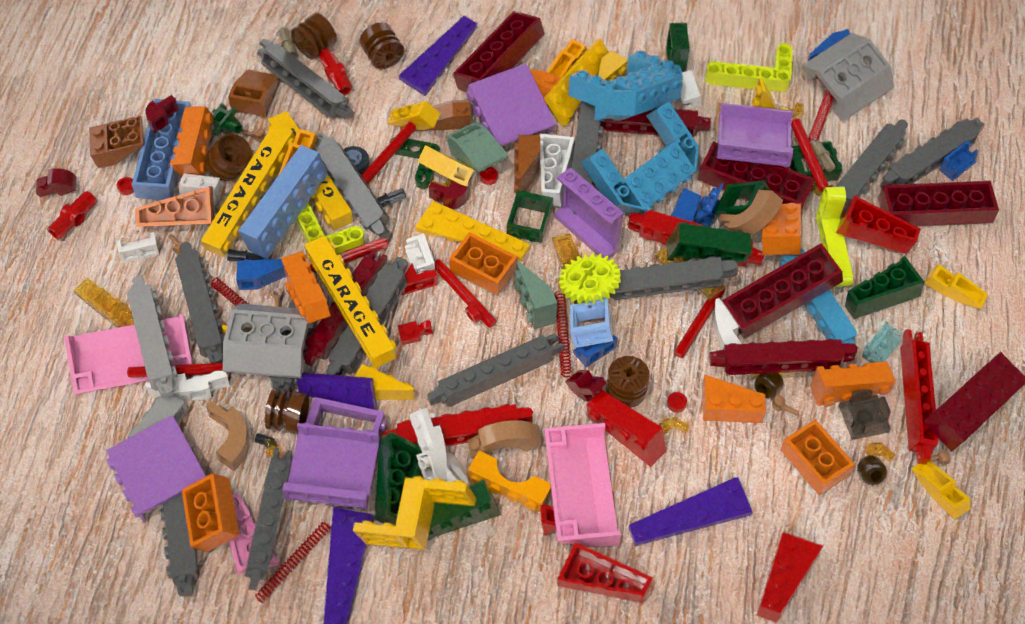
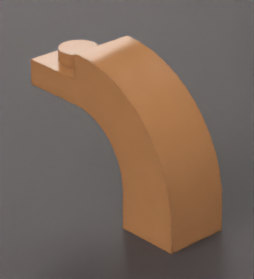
M758 190L754 201L748 209L737 215L720 214L718 221L723 224V228L726 230L742 231L752 235L763 229L774 218L783 200L773 191Z
M211 402L206 407L209 417L229 431L226 441L216 451L218 460L235 471L245 459L249 448V435L245 421L233 406L227 411L222 405L219 404L217 406Z
M527 421L494 423L478 429L479 434L468 440L470 455L473 459L478 451L488 454L500 448L515 447L527 452L543 444L539 426Z

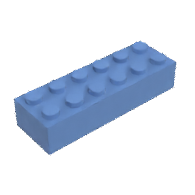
M155 99V100H154V102H155L156 104H158V103H160V102L162 101V99ZM177 101L179 111L168 117L169 124L154 134L148 124L144 145L141 148L132 182L136 198L164 200L173 197L178 174L170 166V161L175 159L173 150L179 144L177 135L179 132H182L181 120L185 107H191L190 102Z
M300 145L241 226L239 233L250 252L267 259L275 251L279 241L285 237L289 227L295 223L299 213L305 209L307 202L316 193L321 182L326 179L328 173L319 152Z

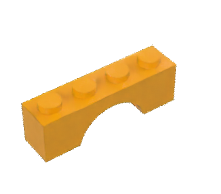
M478 451L468 469V479L473 484L484 480L492 493L504 495L511 502H519L531 511L541 513L540 505H546L552 493L551 483L536 476L523 482H512L505 479L498 471L497 458L482 451Z

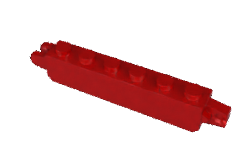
M652 210L646 211L645 215L631 213L628 217L629 230L639 232V237L656 241L663 245H667V240L678 223L687 222L692 225H701ZM752 240V254L745 262H736L738 266L746 267L747 263L762 265L765 255H762V251L752 247Z
M907 329L903 333V345L900 347L908 447L909 451L916 453L917 463L925 465L931 460L933 449L939 442V438L923 423L936 410L930 343L924 341L922 332H916L913 339L912 331Z
M503 404L495 408L485 407L476 411L466 410L458 414H443L440 417L431 418L433 427L440 425L445 447L468 443L469 439L479 434L478 429L504 421H527L532 423L533 411L531 407L516 408V404ZM411 420L397 423V428L383 432V436L393 432L419 445Z

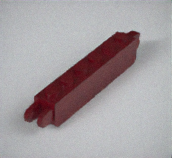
M656 108L619 121H613L612 119L601 121L603 131L660 136L646 116ZM675 109L692 137L696 136L697 131H710L711 118L698 116V111Z
M372 250L368 256H364L352 273V280L354 283L357 282L359 284L363 297L367 295L369 287L374 284L378 272L387 261L388 256L385 254L376 261L377 252L375 250ZM334 301L329 307L330 316L321 319L306 341L307 347L304 360L305 364L311 367L318 358L324 360L328 358L331 349L338 343L340 334L348 326Z
M841 339L771 341L768 343L751 342L748 344L731 343L724 345L723 350L709 352L708 358L710 366L724 367V372L728 375L816 371V368L823 366L826 370L831 369L830 367L833 365L841 367L843 362H853L858 347L854 343H842Z

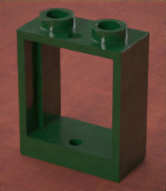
M669 23L665 49L666 60L673 61V64L679 65L681 71L685 72L690 51L687 23Z
M831 141L821 142L823 147L829 151L830 158L835 164V169L831 172L822 169L826 180H838L840 172H842V164L837 159V150L833 148ZM800 145L791 146L793 148L790 169L813 178L811 171H805L801 160L805 159Z
M765 181L728 184L715 209V213L718 217L720 214H740L749 208L758 190H771ZM750 198L747 205L734 206L737 199Z
M517 190L507 222L506 234L515 238L542 243L553 208V197ZM519 208L545 213L540 229L515 224Z

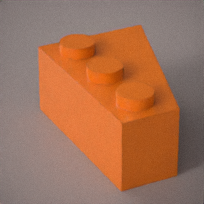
M704 375L702 383L703 421L762 423L766 413L765 394Z

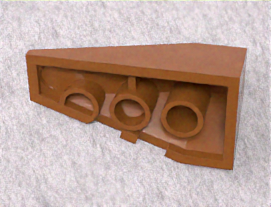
M451 100L433 106L441 113L434 128L427 130L416 129L414 132L459 130L470 125V102L468 100Z

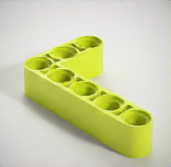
M781 43L777 46L774 68L715 61L709 62L706 67L705 81L711 85L755 89L759 78H762L769 91H787L792 76V47L787 43Z
M844 186L825 187L816 213L821 243L843 272V282L835 287L853 285V273L843 235L836 233L846 201Z
M307 202L305 209L297 216L296 223L306 243H309L324 236V233ZM358 226L325 236L328 241L333 242L336 254L365 244L363 229Z

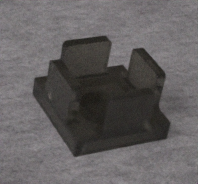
M868 389L853 392L850 400L840 402L839 408L852 440L890 432L891 427L888 418L891 411L885 396L880 398L878 395L871 396L872 390Z

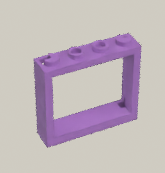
M314 397L306 423L319 425L322 413L327 412L374 422L372 431L379 433V440L381 433L386 431L387 424L385 414L382 411Z

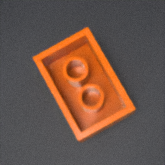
M781 204L774 218L762 229V255H801V204Z
M469 232L449 258V269L454 274L498 296L514 274V271L517 270L518 256Z
M816 419L785 438L781 447V452L819 496L849 477L855 466V463Z
M212 473L182 489L191 548L208 552L240 536L230 478Z

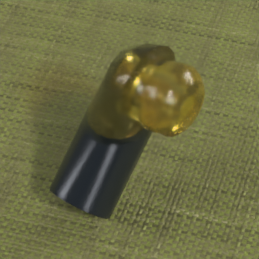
M256 434L254 442L265 445L267 448L266 455L273 457L274 448H279L276 440L267 435Z

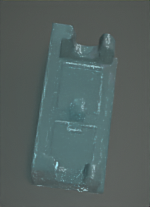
M886 322L866 345L861 357L870 363L885 362L900 344L901 340L898 337L902 334Z

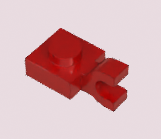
M430 320L423 321L418 326L416 321L397 325L402 345L421 341L420 336L433 334Z

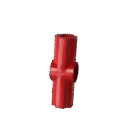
M328 48L322 50L318 57L324 67L328 81L332 82L336 90L344 96L348 95L353 90V86L347 77L342 62H338L332 50H328Z
M84 191L72 204H66L62 207L60 216L47 228L48 232L55 239H61L73 226L78 227L83 223L85 214L97 203V199L89 191Z

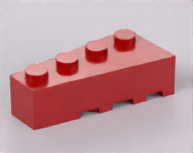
M854 195L844 209L836 233L907 254L917 242L921 229Z
M602 390L586 404L588 418L596 424L605 423V431L648 466L652 467L666 452L663 427Z
M782 532L756 616L777 623L820 555L823 545Z
M575 542L557 578V586L644 603L652 586L653 577Z

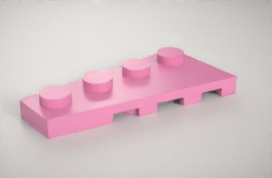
M236 493L232 495L240 536L228 541L238 575L246 571L256 524L240 495ZM273 552L269 567L279 565V560L276 555L274 556Z

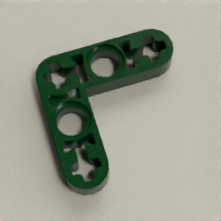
M408 138L395 154L419 159L425 145L439 152L440 147L435 143ZM414 146L420 148L418 151L410 150ZM419 163L415 175V185L419 189L429 188L435 171L430 168L426 169L423 167V164ZM423 174L426 175V180L421 182L423 179Z

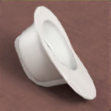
M446 452V482L461 480L466 482L468 486L472 485L460 461L452 454Z

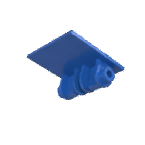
M724 184L713 188L708 196L705 195L699 203L701 207L694 215V223L708 227L711 226L716 214L715 209L719 203L718 196Z

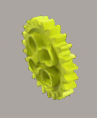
M594 253L590 257L584 254L582 259L577 256V261L571 259V265L565 264V269H561L562 275H559V285L562 294H565L566 299L570 298L571 302L577 300L578 305L582 301H585V305H588L589 301H592L595 305L596 300L603 302V297L609 299V293L615 294V289H618L619 283H621L618 264H615L613 259L609 260L608 256L602 258V254H599L597 257H595Z

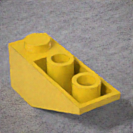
M611 50L601 59L598 76L607 81L614 80L619 76H625L628 60Z
M759 78L758 84L755 86V97L752 98V105L754 107L777 109L769 89L763 79Z
M422 101L393 109L387 123L404 127L407 122L411 121L416 125V129L427 130L434 128L441 113L427 101Z
M426 145L418 160L419 163L464 186H467L474 171L467 164Z
M362 364L354 376L373 378L376 400L415 399V390L412 385L407 382H400L390 374L385 375L373 366L368 367Z

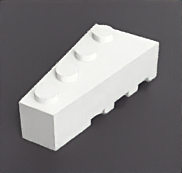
M540 134L542 195L553 197V206L561 207L564 185L557 180V177L568 168H572L575 137Z

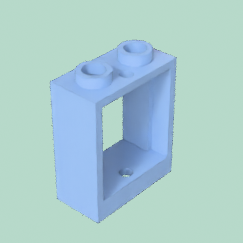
M608 298L603 299V302L596 300L595 305L592 301H589L588 305H585V302L580 305H570V333L575 348L613 341L612 313ZM605 317V322L579 326L581 321Z

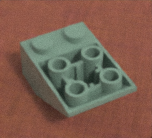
M474 122L446 136L450 154L478 172L484 171L487 167L498 164L508 158V154L488 129L478 122Z
M517 262V270L514 271L516 279L514 287L516 292H520V302L522 307H525L527 310L526 318L528 323H532L534 329L555 324L557 301L551 287L521 262Z

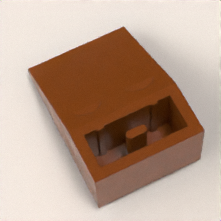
M247 69L232 86L228 96L230 108L233 107L238 112L265 117L280 79L274 74Z
M142 116L89 127L90 156L98 168L115 165L144 145Z
M518 135V142H515L514 193H517V190L526 192L539 173L540 135Z

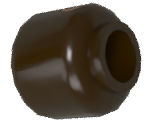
M779 373L760 374L755 379L754 386L757 392L765 394V398H772L783 389L784 381Z
M868 455L863 457L858 463V474L865 483L878 485L885 480L887 468L879 457Z

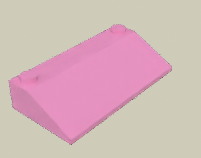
M180 314L179 317L163 319L166 331L162 333L167 335L170 345L166 349L167 351L171 350L174 360L170 364H193L185 315ZM135 325L76 336H64L74 394L149 381L148 377L129 378L127 375L128 367L145 366Z
M605 423L544 428L557 541L568 544L577 542L581 545L594 547L619 545L621 533L617 530L604 439Z

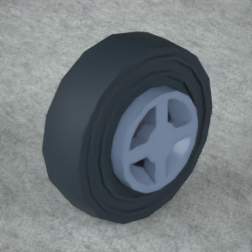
M357 146L344 148L359 173L363 174L370 164L368 153L363 148Z

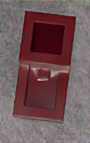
M170 95L158 104L152 100L147 105L145 114L149 128L154 134L169 124L168 117L179 111L175 97Z
M49 169L47 176L37 179L36 194L39 197H43L55 192L60 196L76 191L77 176L65 169Z
M431 182L429 185V198L437 202H443L444 206L453 210L458 209L468 199V187L451 182L449 187Z
M578 370L565 381L572 392L585 401L600 393L602 387L607 384L603 377L592 376L589 370Z

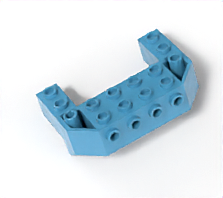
M636 51V53L628 56L627 75L619 76L614 80L607 81L602 79L601 76H593L583 70L570 75L569 96L594 105V120L612 119L613 121H619L659 107L668 101L672 102L680 99L683 74L681 67L673 64V61L662 60L659 56L646 54L645 51Z
M669 101L646 115L665 145L658 150L657 155L623 179L603 148L581 162L600 193L624 213L631 214L640 211L645 213L653 208L652 204L655 201L659 203L665 199L667 192L672 193L679 188L678 184L681 182L684 184L692 178L691 174L696 171L699 146Z

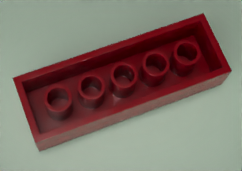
M513 11L455 70L453 77L458 90L467 92L469 84L512 69L544 36L541 18Z
M713 141L700 166L699 181L714 187L724 184L722 190H725L728 184L765 181L769 189L783 200L782 204H801L802 215L812 193L815 178L779 165L717 158L718 143Z
M991 181L883 185L878 197L881 209L914 226L993 223L999 212Z
M820 243L723 299L722 303L739 326L738 331L743 339L842 283L843 272L823 244Z
M1000 351L928 416L923 423L952 452L1025 385V376Z

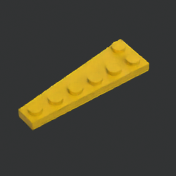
M601 38L593 42L544 97V100L561 126L569 123L581 100L569 96L570 75L583 70L595 76L599 71L601 59L609 53Z
M432 201L415 226V231L434 237L441 236L451 242H462L470 232L518 256L517 261L522 262L530 249L529 243L435 201Z

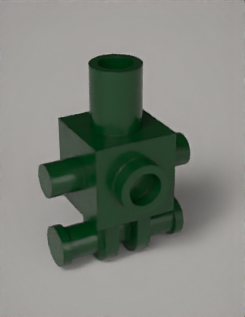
M220 103V106L212 111L213 123L210 129L212 125L215 127L212 133L216 136L221 132L225 135L232 134V132L236 134L241 133L243 126L235 118L237 110L232 107L227 111V107Z

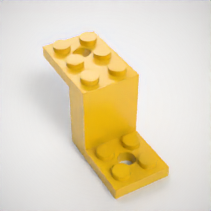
M414 476L413 479L405 478L396 526L391 523L375 525L373 522L363 521V523H355L353 531L368 545L426 550L435 502L475 506L476 497L467 483L461 480L446 482L440 478H434L433 480H425V478Z

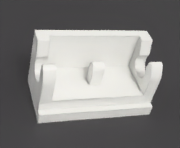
M692 71L682 72L680 98L682 104H687L684 108L702 107L701 96Z
M184 173L179 183L180 195L213 186V202L216 205L218 202L217 195H220V178Z
M150 232L151 238L122 244L120 239L116 240L122 263L160 255L154 232Z
M424 233L408 238L406 240L408 245L405 246V251L410 265L413 263L416 273L421 274L423 271L434 270L435 263Z

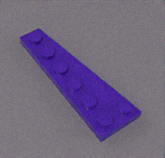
M464 15L400 73L399 80L426 96L435 85L437 78L444 73L446 66L453 61L455 54L462 49L463 45L475 32L477 23Z
M735 477L631 523L628 529L634 546H639L751 516L753 511L739 477Z
M333 507L323 624L348 623L367 544L353 531L354 524L363 523V521L373 522L374 514Z

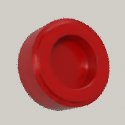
M487 167L486 170L480 172L481 182L486 185L495 184L498 180V171L493 167Z
M123 177L118 180V192L122 195L134 193L132 187L133 179Z
M470 304L465 308V313L473 323H478L482 320L481 314L474 305Z
M680 392L671 393L667 399L669 410L675 413L685 410L687 405L686 396Z

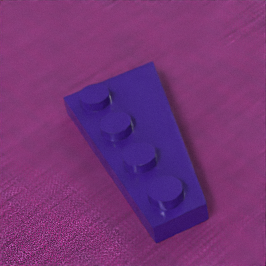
M302 373L301 379L296 378L298 391L308 393L309 397H317L377 410L373 378Z

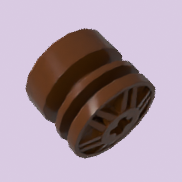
M317 12L291 30L294 44L309 59L316 58L322 50L331 47L337 41V35L331 23Z
M375 23L365 29L360 36L359 43L361 48L367 54L372 65L377 69H386L394 66L403 57L404 46L388 23Z
M237 134L223 135L206 154L205 165L208 172L213 177L220 178V181L228 182L234 180L252 159L251 146L243 137Z
M623 356L614 360L608 369L606 393L630 408L638 406L647 395L650 371L647 365L641 359L634 356Z
M273 388L266 403L265 428L268 430L275 428L276 431H281L285 424L287 433L298 434L297 423L304 424L308 418L309 394L294 391L289 399L288 390L283 389L281 392L279 388Z

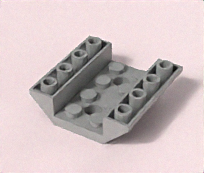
M851 33L801 66L810 80L818 76L836 99L837 103L834 105L833 110L842 121H845L894 87L891 65L869 38ZM863 59H867L870 65H866ZM837 75H841L845 81L838 80Z
M252 304L237 305L231 311L223 341V372L301 379L305 364L303 357L308 328H313L314 322L307 323L304 317H300L296 308ZM246 327H252L251 331L243 332V329ZM285 330H291L289 335L284 336L281 334Z

